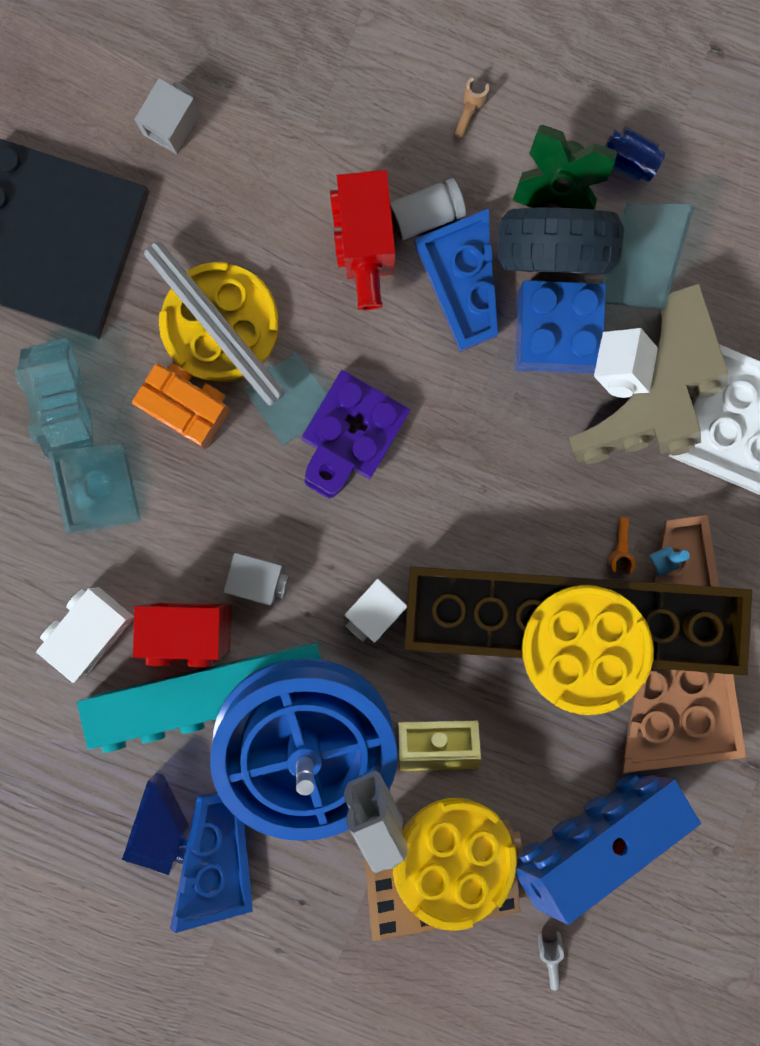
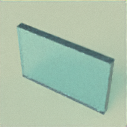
M626 203L621 219L624 225L621 263H619L612 274H605L602 284H606L605 304L665 309L694 211V207L691 204Z

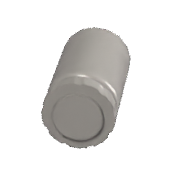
M454 178L445 180L444 184L438 183L390 202L392 221L401 241L452 222L455 218L458 220L466 216L464 198Z

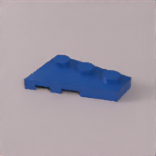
M489 209L414 239V245L459 352L494 339L498 335L495 287L493 286L492 248L489 235Z
M217 792L199 795L196 799L170 929L175 933L253 912L245 826L225 806Z

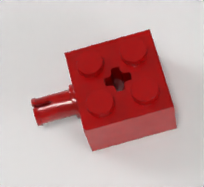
M387 170L336 175L338 190H330L334 228H342V231H334L338 268L346 267L347 280L355 279L358 299L357 309L361 311L377 310L383 307L379 276L394 275L395 248Z

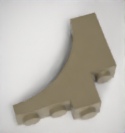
M699 284L658 297L662 318L661 336L650 393L633 394L609 418L582 433L569 437L578 463L583 461L586 464L598 463L609 458L610 453L623 449L626 452L639 451L648 447L649 442L657 440L661 454L670 452L673 456L690 452L695 449V444L701 443V429L690 397L708 398L720 393L723 387L728 386V370Z

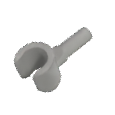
M556 931L557 940L554 942H544L542 933H539L537 938L540 959L547 963L550 988L554 991L560 989L558 966L559 962L564 958L562 936L558 931Z

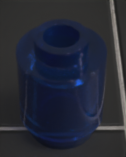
M627 126L621 132L614 129L605 144V147L617 152L613 168L636 181L643 179L650 182L666 154L658 149V143Z

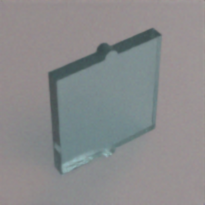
M297 351L275 367L268 366L266 368L284 390L285 394L278 402L271 406L267 405L251 384L243 388L283 446L306 430L327 395Z

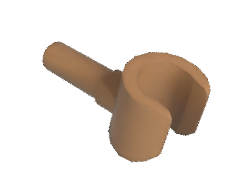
M471 77L466 83L463 95L465 106L454 133L458 138L464 137L472 115H474L475 110L485 105L488 96V83L481 94H475L471 91L474 77Z

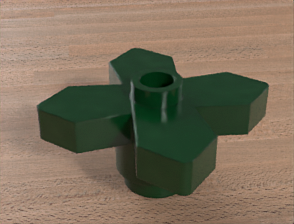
M540 125L529 152L539 168L522 172L513 200L525 206L537 208L556 198L560 208L594 210L597 197L589 186L607 181L614 166L617 152L596 143L584 148L576 141H567L564 132L546 125Z

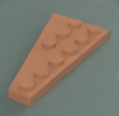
M708 515L664 521L659 550L668 546L675 553L686 550L689 552L690 558L679 562V569L661 577H658L655 572L654 583L719 587ZM651 668L645 684L643 683L633 698L621 766L622 773L746 758L733 674Z

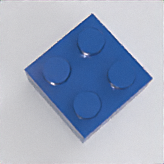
M523 281L517 294L514 371L594 374L604 332L606 284Z

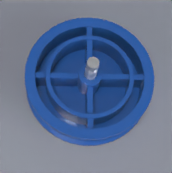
M301 658L280 661L265 666L242 680L230 692L218 712L213 731L210 756L211 775L214 786L221 800L233 815L247 826L268 836L286 840L308 841L328 838L349 830L346 822L349 807L344 799V791L348 782L373 771H377L382 776L388 790H390L394 781L397 768V747L388 707L379 692L369 681L343 665L326 660Z

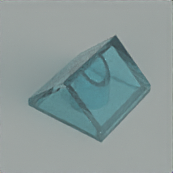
M124 444L56 450L48 453L66 534L83 535L141 521Z

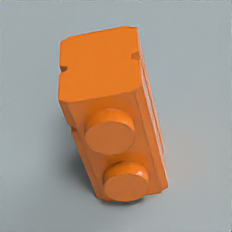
M157 362L145 379V383L140 387L132 400V404L194 443L207 449L230 413L231 409L223 403L226 396L206 383L202 390L189 382L192 375L172 362L168 369Z

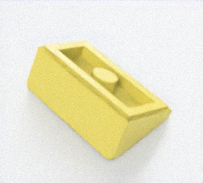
M478 721L398 722L399 766L401 771L478 769L480 767L481 753Z

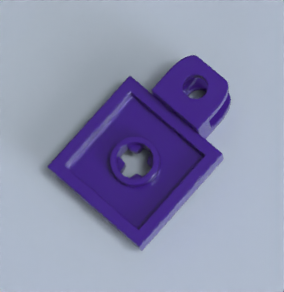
M341 369L301 437L302 441L317 449L307 466L304 480L305 485L324 497L331 499L342 490L353 470L370 480L411 409ZM359 415L364 418L363 424L367 426V430L365 432L358 430L355 434H352L348 431L350 424L345 420L349 416L355 418ZM327 471L331 473L333 478L331 480H324L320 477L319 473Z

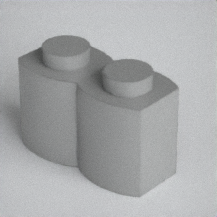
M373 771L348 782L344 791V799L349 807L346 818L347 826L370 869L377 873L384 869L396 867L405 860L408 845L401 832L403 817L382 776L377 771Z

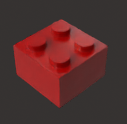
M152 602L134 606L133 658H146L145 665L168 666L171 665L172 661H179V659H188L187 666L191 667L213 666V662H219L220 658L230 652L232 604Z

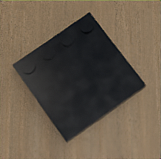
M0 139V307L100 339L150 192L148 188L129 180Z

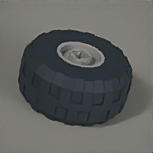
M573 208L510 209L499 224L498 260L503 269L509 271L612 274L619 263H621L624 225L618 214L604 210Z

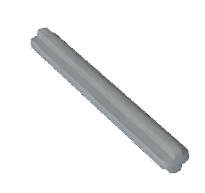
M156 241L151 244L144 252L148 261L267 405L271 406L278 402L285 394L278 382L163 243Z

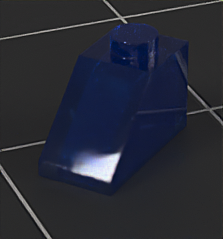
M156 772L147 781L122 860L169 875L177 863H184L188 839L185 836L189 824L163 774Z

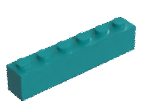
M319 641L87 696L77 701L87 750L101 747L102 753H108L125 748L127 746L126 741L135 738H141V742L144 744L161 740L166 737L165 731L180 728L181 734L202 730L205 728L204 722L217 718L218 712L230 692L255 671L270 664L290 659L310 658L323 660Z

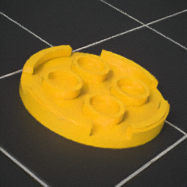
M228 262L204 263L186 271L259 361L264 364L271 355L279 334L278 309L265 283L257 275L255 276L248 270L231 265ZM171 288L164 300L162 310L159 312L160 335L170 357L192 376L205 381L221 383L244 378L243 374Z
M579 585L565 588L552 594L535 609L524 631L522 654L531 682L548 701L571 713L597 715L619 708L638 692L643 683L645 684L653 662V640L646 620L629 600L621 594L603 587Z
M446 798L425 806L407 822L401 832L407 841L408 852L405 860L393 868V878L400 898L416 917L434 928L457 931L473 927L474 923L485 918L496 907L500 908L515 880L517 853L506 826L494 811L470 799Z

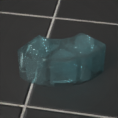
M68 338L21 349L19 364L15 367L14 372L19 387L25 390L28 399L31 421H28L27 427L32 442L35 445H40L46 458L93 447L94 438L90 408L86 407L80 393V385L84 384Z

